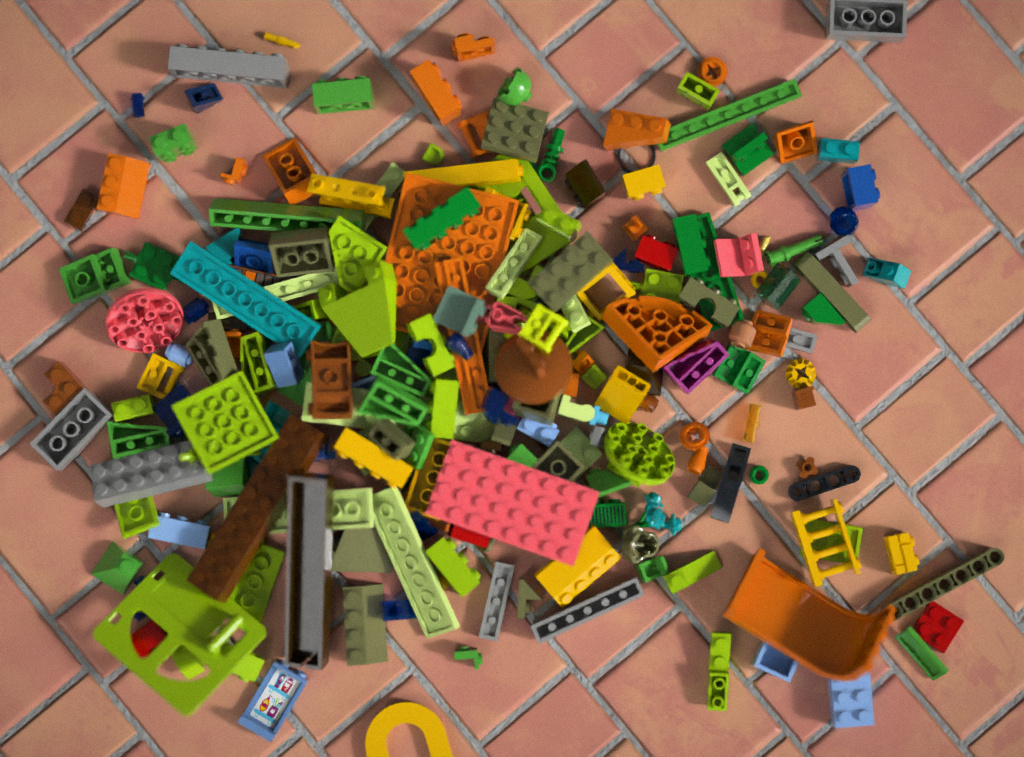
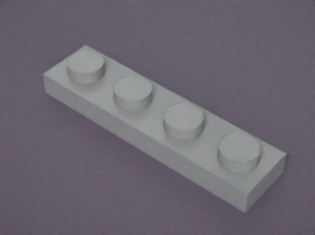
M498 561L495 563L479 633L480 638L498 641L515 565Z

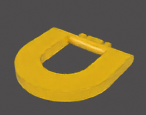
M397 702L385 707L375 716L366 734L365 746L367 757H390L386 744L388 733L392 728L402 723L414 724L423 731L431 757H453L442 721L430 708L417 702Z

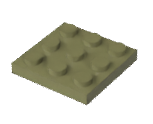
M494 98L481 149L536 163L549 112L520 104L510 106Z

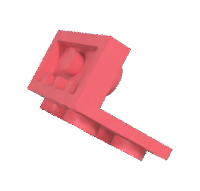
M751 233L739 239H716L713 241L720 277L751 276L764 271L757 233Z

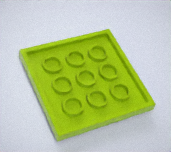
M243 371L172 405L175 415L208 475L273 443L279 438Z

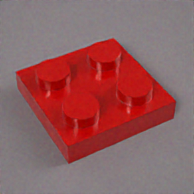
M932 601L926 605L912 628L923 641L938 651L945 653L964 620Z

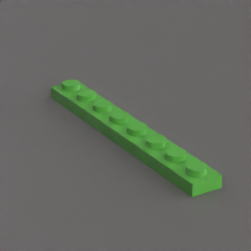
M793 79L672 126L669 130L667 143L657 144L660 153L802 97L798 84Z

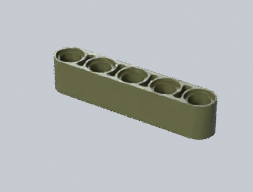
M806 252L793 264L795 270L818 294L822 293L853 332L858 333L871 321L869 315L811 253Z

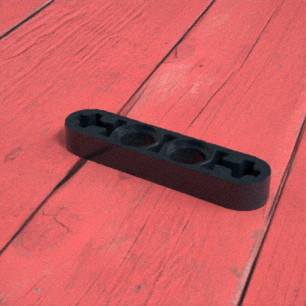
M846 466L791 485L788 488V496L794 501H801L852 484L860 479L861 472L856 466ZM849 469H851V471L856 472V474L853 476L854 479H852L851 477H846L842 479V476L839 473L842 471V475L848 474ZM830 475L838 477L837 485L832 486L829 484L828 478ZM812 481L820 483V489L817 492H813L810 489ZM806 483V490L809 495H806V492L800 493L798 498L796 495H792L795 487L803 489L805 488L803 484Z

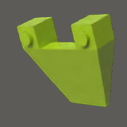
M381 260L364 267L368 286L347 295L346 289L335 283L317 290L321 308L361 357L368 356L395 343L397 281L393 265Z

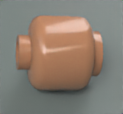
M742 319V321L734 322L728 335L733 346L745 349V347L752 345L757 331L752 326L753 323L751 321Z

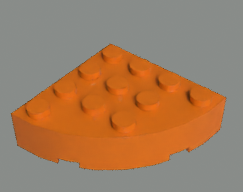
M654 296L619 299L608 304L602 316L604 322L652 372L706 339L713 326L694 310L691 312L683 308L682 304L676 301Z

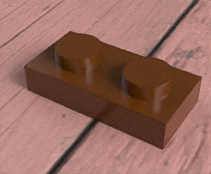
M82 189L64 222L83 231L97 207L99 197Z

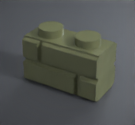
M389 419L376 421L368 434V438L395 461L408 457L415 445V441Z

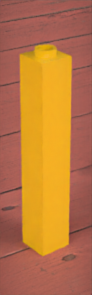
M517 159L403 172L404 180L406 173L463 187L468 186V188L521 182V176H524L523 165Z

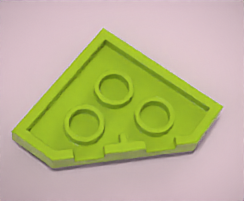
M338 216L328 233L339 285L353 293L361 289L367 281L364 267L380 260L388 247L341 216Z

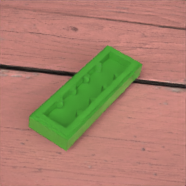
M911 626L896 634L895 638L932 681L948 672L949 669Z

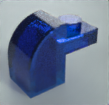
M488 387L481 404L482 413L486 420L496 424L498 419H500L499 423L510 427V425L517 426L520 419L503 411L509 397L493 387Z

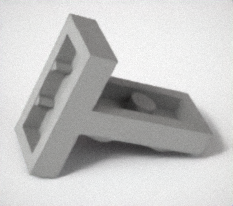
M846 235L813 256L820 261L829 255L831 257L829 259L834 269L837 268L841 274L839 277L842 283L851 287L859 281L840 251V248L852 241L850 236Z

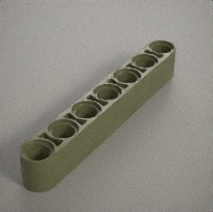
M987 548L886 602L881 610L889 604L896 608V613L893 615L895 616L894 621L899 620L999 566L1004 561V553L998 548ZM993 551L997 555L994 562L990 560V554ZM975 561L980 563V568L977 571L973 569ZM958 570L963 572V577L960 580L956 578ZM941 579H945L946 581V587L944 589H940L939 587V581ZM924 588H928L930 592L927 598L922 596ZM908 597H911L913 600L910 607L905 606V600Z

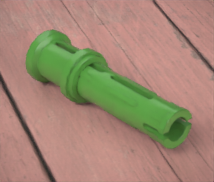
M817 234L790 246L781 245L779 249L774 251H765L767 263L772 268L776 263L789 261L792 256L823 246V240L815 242L822 237L820 234Z

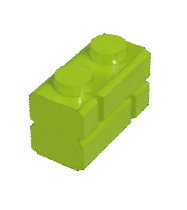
M686 72L676 90V93L697 105H702L701 107L708 111L720 92L719 89L689 72Z
M547 203L537 218L540 225L571 242L574 241L582 227L580 221L574 218L571 219L569 215Z
M151 394L111 403L115 422H124L157 414L154 397Z

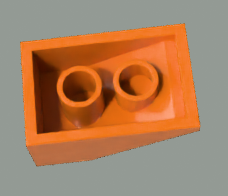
M295 137L262 155L289 204L296 205L313 195L308 193L307 189L311 174L317 173Z

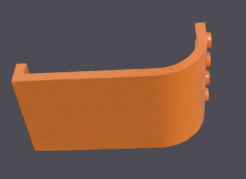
M759 548L752 555L722 616L823 677L837 681H854L865 673L869 674L874 666V663H872L873 659L881 651L880 643L888 635L886 630L895 619L893 614L896 608L889 604L875 614H862L849 610L764 558L766 551Z

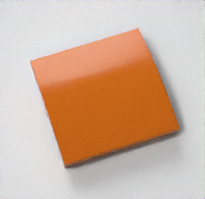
M756 309L751 322L757 333L752 345L745 348L782 358L791 330L792 317Z

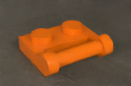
M488 110L457 124L467 140L473 159L491 152L478 148L469 129V126L474 125L482 142L490 114Z

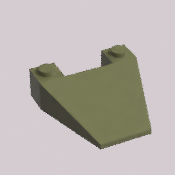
M375 524L373 528L345 529L337 550H332L331 571L392 573L394 568Z

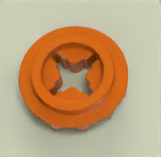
M717 57L703 59L697 69L698 78L714 87L720 86L725 81L728 73L724 61ZM708 68H711L712 70L718 69L715 73L716 77H713L712 75H707V73L709 72Z
M700 422L688 423L681 429L679 434L681 444L687 450L691 449L693 451L703 449L708 444L710 438L709 429ZM696 434H698V437L700 439L692 440V437L690 435L695 436Z

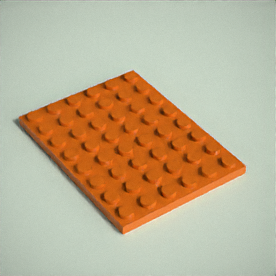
M406 173L385 262L393 265L397 281L395 330L409 333L406 327L407 323L426 314L435 316L442 298L434 262L462 257L470 295L485 301V304L493 305L495 303L496 296L486 292L485 288L506 258L519 200L469 188L481 205L478 208L480 212L472 218L469 216L462 220L464 223L458 228L454 229L451 227L446 231L448 234L439 241L437 238L430 242L432 246L422 252L421 249L417 251L402 230L413 226L418 219L429 215V212L439 205H443L445 201L466 187ZM484 311L483 315L488 317L490 312ZM476 319L475 323L478 324L477 333L480 348L483 351L489 325ZM438 323L437 329L439 333L443 334L447 343H451L448 328Z

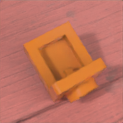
M236 157L232 174L220 172L219 176L224 179L223 182L226 184H240L242 177L246 176L248 170L247 162L242 158Z
M231 329L230 332H225L233 358L240 359L241 337L246 335L241 330Z

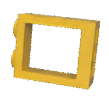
M614 262L576 294L580 303L584 302L588 307V313L599 321L602 320L606 307L599 311L584 291L603 276L609 273L624 291L623 294L611 303L619 299L630 298L636 293L635 287Z

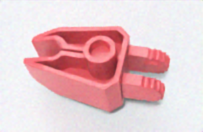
M499 301L493 303V305L484 303L483 305L486 306L485 311L490 312L489 316L477 317L478 321L487 323L493 332L519 335L523 328L515 324L528 321V318L522 313Z

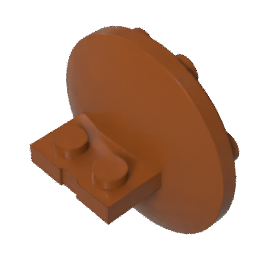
M545 331L540 341L545 342L550 332ZM514 335L509 338L499 349L494 364L496 380L502 391L511 399L524 404H541L557 397L566 388L572 376V357L566 344L557 337L551 346L552 350L546 355L534 347L530 341L526 342L523 337L519 338L518 335Z

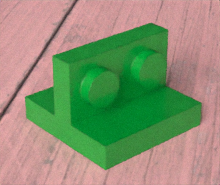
M753 123L721 145V148L743 177L774 155V152L766 143L767 135L765 132L760 134Z

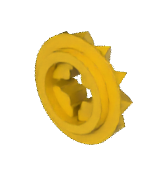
M804 358L791 361L785 371L788 383L797 389L809 387L814 383L816 377L815 366ZM805 368L804 374L806 377H800L796 380L798 376L796 370Z

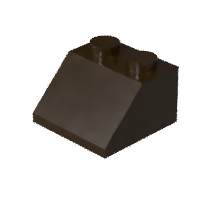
M587 159L565 174L566 179L564 182L569 190L572 189L576 195L574 200L579 207L582 205L583 209H586L604 198L606 191Z

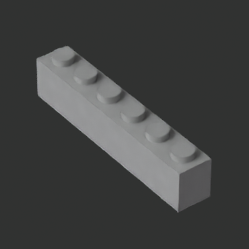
M634 576L530 624V627L538 644L638 599L645 594L637 577Z

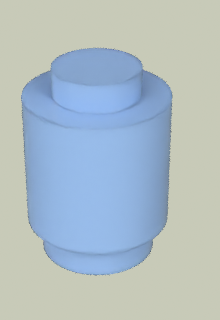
M170 343L167 347L165 357L169 361L185 368L193 364L194 360L186 347L178 343Z

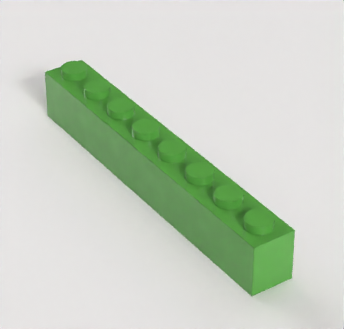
M215 198L209 207L210 226L279 232L327 226L330 229L337 217L341 216L362 231L365 230V210Z

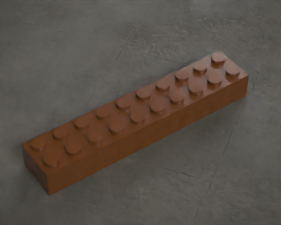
M290 414L278 433L279 438L271 444L186 580L216 601L227 602L287 506L288 477L296 471L308 472L329 438L293 414Z

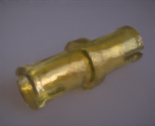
M750 403L748 417L744 423L746 428L742 441L755 443L757 427L760 426L758 421L762 406Z

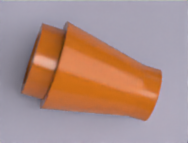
M704 446L703 449H696L687 462V470L689 472L701 475L702 471L705 470L709 450L707 447Z

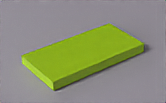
M262 544L230 595L234 602L260 623H262L286 551L266 544Z

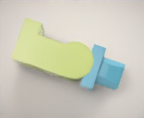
M562 396L556 415L580 422H587L589 426H595V424L606 425L609 414L599 411V406H581L571 403L570 396Z

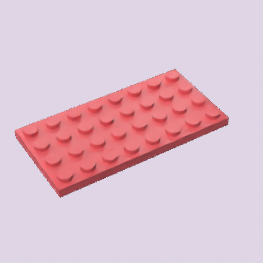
M451 440L425 514L574 567L599 492Z

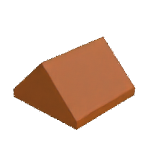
M812 120L777 131L772 136L781 164L817 153L814 122Z

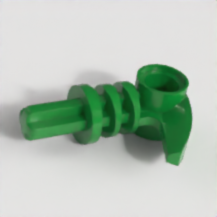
M559 128L554 129L550 144L545 146L548 152H544L546 158L542 159V163L536 165L534 162L529 161L543 184H550L554 181L556 175L555 166L559 165L557 160L561 158L559 154L564 152L561 145L565 131ZM544 170H550L552 176L544 178L541 173Z

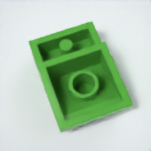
M110 248L96 255L91 254L59 268L71 304L83 302L131 284L118 248Z

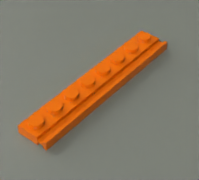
M462 257L434 262L441 298H443L449 286L470 295ZM448 328L465 415L493 410L477 328L474 335L469 334L468 337Z

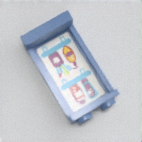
M282 659L279 661L275 660L245 712L238 720V723L272 742L309 680L306 678L307 674L299 669L295 671L289 666H284V660Z

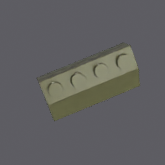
M383 584L344 586L343 604L347 666L387 662Z

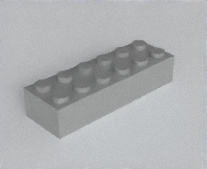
M176 44V46H170L168 70L175 78L288 89L290 65L287 59L278 53H272L271 56L257 51L248 54L243 50L227 52L223 48L207 50L203 46L188 48L187 45Z
M190 441L90 465L94 502L103 508L211 482L213 478L212 474H207L200 459H195L194 463H190L189 460H179L180 453H186L189 448H193Z

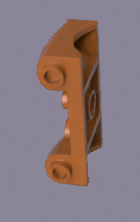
M311 341L310 348L306 349V361H310L312 378V402L308 403V415H312V419H352L350 342L325 344Z

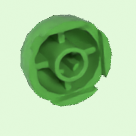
M519 67L511 71L514 74L513 76L507 77L497 93L498 97H496L499 101L510 106L519 105L523 101L527 102L532 95V92H530L532 87L531 79Z

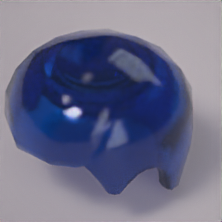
M837 207L829 215L830 227L839 236H850L859 226L858 215L849 207Z

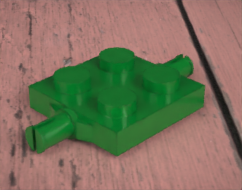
M148 242L144 243L137 255L129 251L125 252L124 258L134 262L129 274L131 278L166 291L173 279L184 284V282L170 274L180 256Z

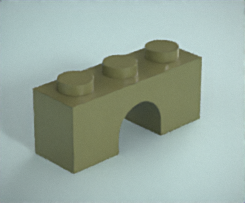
M690 277L677 298V300L692 309L700 300L710 301L714 307L710 320L725 329L729 327L740 308L734 299L730 297L724 298L720 295L721 292L713 287L709 289L697 277H694V279Z

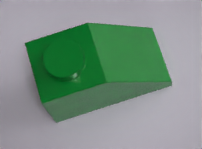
M819 293L800 309L802 317L812 324L841 326L845 323L822 293Z

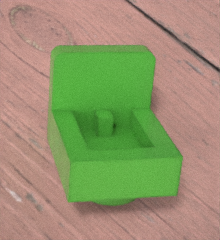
M330 321L318 322L322 326L312 341H332V336L334 335L333 325H330Z
M663 555L635 565L642 584L670 573L668 563Z
M459 646L458 650L454 651L455 660L474 658L475 670H479V665H483L482 653H478V648L470 649L469 646Z

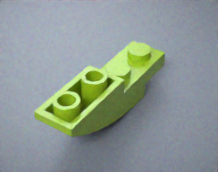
M711 631L707 673V710L727 711L731 632Z

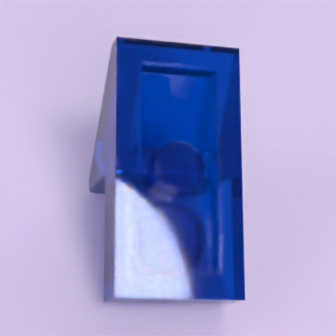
M626 248L613 259V262L622 273H644L645 264H640L639 260H629V263H626Z
M409 599L382 602L383 621L417 618Z

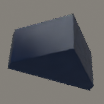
M215 83L184 91L198 114L223 100Z

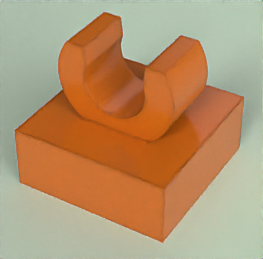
M635 215L621 229L635 242L648 230V227Z
M576 350L575 352L579 356L575 360L572 359L573 368L582 376L595 362L584 350L582 352Z

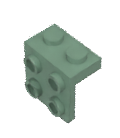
M449 286L435 313L434 321L466 337L469 334L474 335L478 326L475 323L478 316L482 317L486 306L483 305L485 301Z

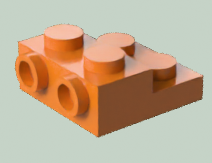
M462 33L457 35L454 41H451L453 56L458 58V62L495 54L493 37L482 36L478 38V41H474L473 34Z

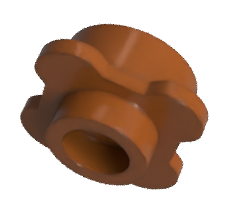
M807 457L806 460H798L796 462L801 478L818 473L813 457Z

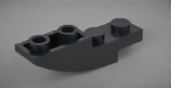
M735 443L732 444L710 518L729 524L751 448Z

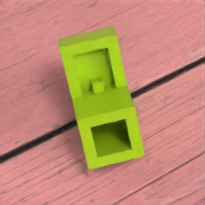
M536 265L529 281L540 273L543 267ZM517 277L506 294V297H518L532 302L538 298L537 294L529 287V281Z
M179 646L171 654L178 669L188 680L205 671L203 663L185 647Z

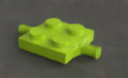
M646 268L645 277L641 283L630 282L632 285L637 286L635 290H639L641 296L662 297L679 303L680 301L677 298L683 289L684 275Z

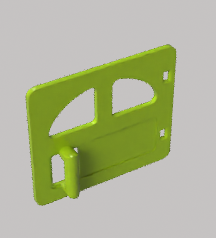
M171 553L94 629L93 637L175 710L187 717L191 716L265 638L266 628L230 597L226 603L216 601L186 581L194 567L178 554ZM162 570L165 574L156 581L154 577ZM137 611L145 613L169 634L145 659H141L137 655L130 636L131 620ZM119 613L122 618L115 625L112 624L110 621ZM227 619H230V620L211 638V640L207 643L208 638H209ZM238 627L242 629L245 635L226 655L220 654L219 647ZM179 646H183L210 669V673L197 680L180 681L158 674L157 669Z

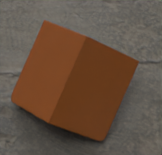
M814 386L792 392L796 410L816 405L812 392Z

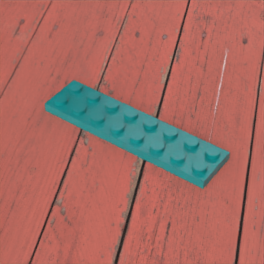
M193 241L189 242L170 273L277 344L292 342L298 358L303 356L310 342L322 326Z

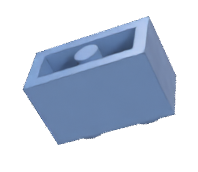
M292 342L271 345L264 353L265 361L278 388L297 385L305 376Z

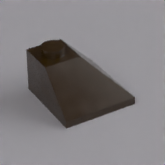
M629 348L625 369L651 384L647 394L660 396L663 370L659 368L652 372Z

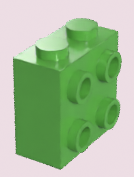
M185 124L149 137L155 156L166 163L177 160L176 157L193 154L194 150L198 149L191 130Z

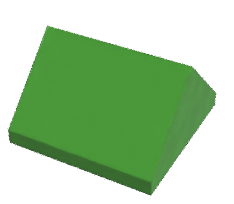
M245 457L212 473L213 481L205 483V488L214 497L240 495L250 479Z

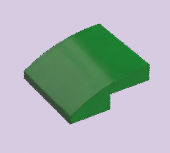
M729 342L725 349L729 356L711 375L748 395L766 361L752 352L733 346Z

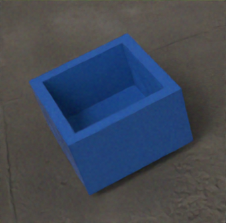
M871 164L848 168L841 174L848 212L871 208L878 203L880 192L878 187H875L876 173L871 168Z

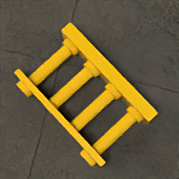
M313 173L311 174L307 189L308 193L321 195L319 201L321 206L365 210V214L392 219L397 202L393 198L383 197L385 190L383 186Z
M837 499L830 500V507L807 514L800 513V510L789 512L810 580L814 587L823 585L822 580H824V577L852 569L853 574H860L861 563L858 557L855 558L841 514L844 512L843 506ZM834 513L837 525L811 533L809 531L806 532L804 524H807V521ZM840 532L843 540L842 544L819 551L812 550L810 543L813 540ZM846 551L849 562L824 570L818 569L816 563L818 559Z

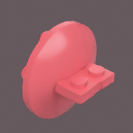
M141 288L129 291L117 298L107 311L105 324L108 336L120 348L137 353H152L169 346L178 337L184 325V314L181 304L170 293L155 288Z

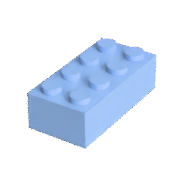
M865 673L854 681H837L827 678L831 725L835 728L874 725L870 673Z

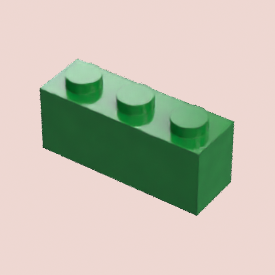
M696 214L673 218L672 226L684 277L707 272L708 267L711 265L709 256H705L704 252L706 241L700 234V229H702L700 218H697Z

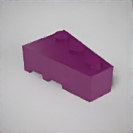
M709 338L668 362L661 369L682 392L689 394L729 356V353L718 341Z

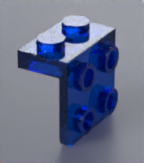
M178 385L153 407L155 413L167 426L166 432L170 437L179 438L185 434L172 409V405L192 396L184 385Z

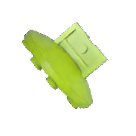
M623 422L616 423L606 432L603 442L605 452L610 460L606 468L631 481L633 485L638 488L641 484L659 485L665 483L673 474L675 458L661 434L653 432L643 423L637 424L628 422L627 425ZM646 431H649L652 434H654L652 438L645 434Z

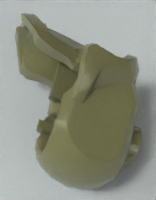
M629 526L623 530L621 555L625 560L630 563H639L644 558L656 555L659 549V539L654 532H646L639 526Z

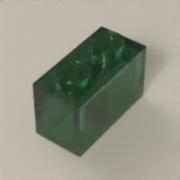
M777 262L757 288L755 294L766 305L778 311L801 280L790 268Z

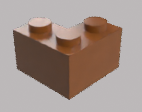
M57 361L44 373L56 389L42 402L57 416L87 387L64 362Z

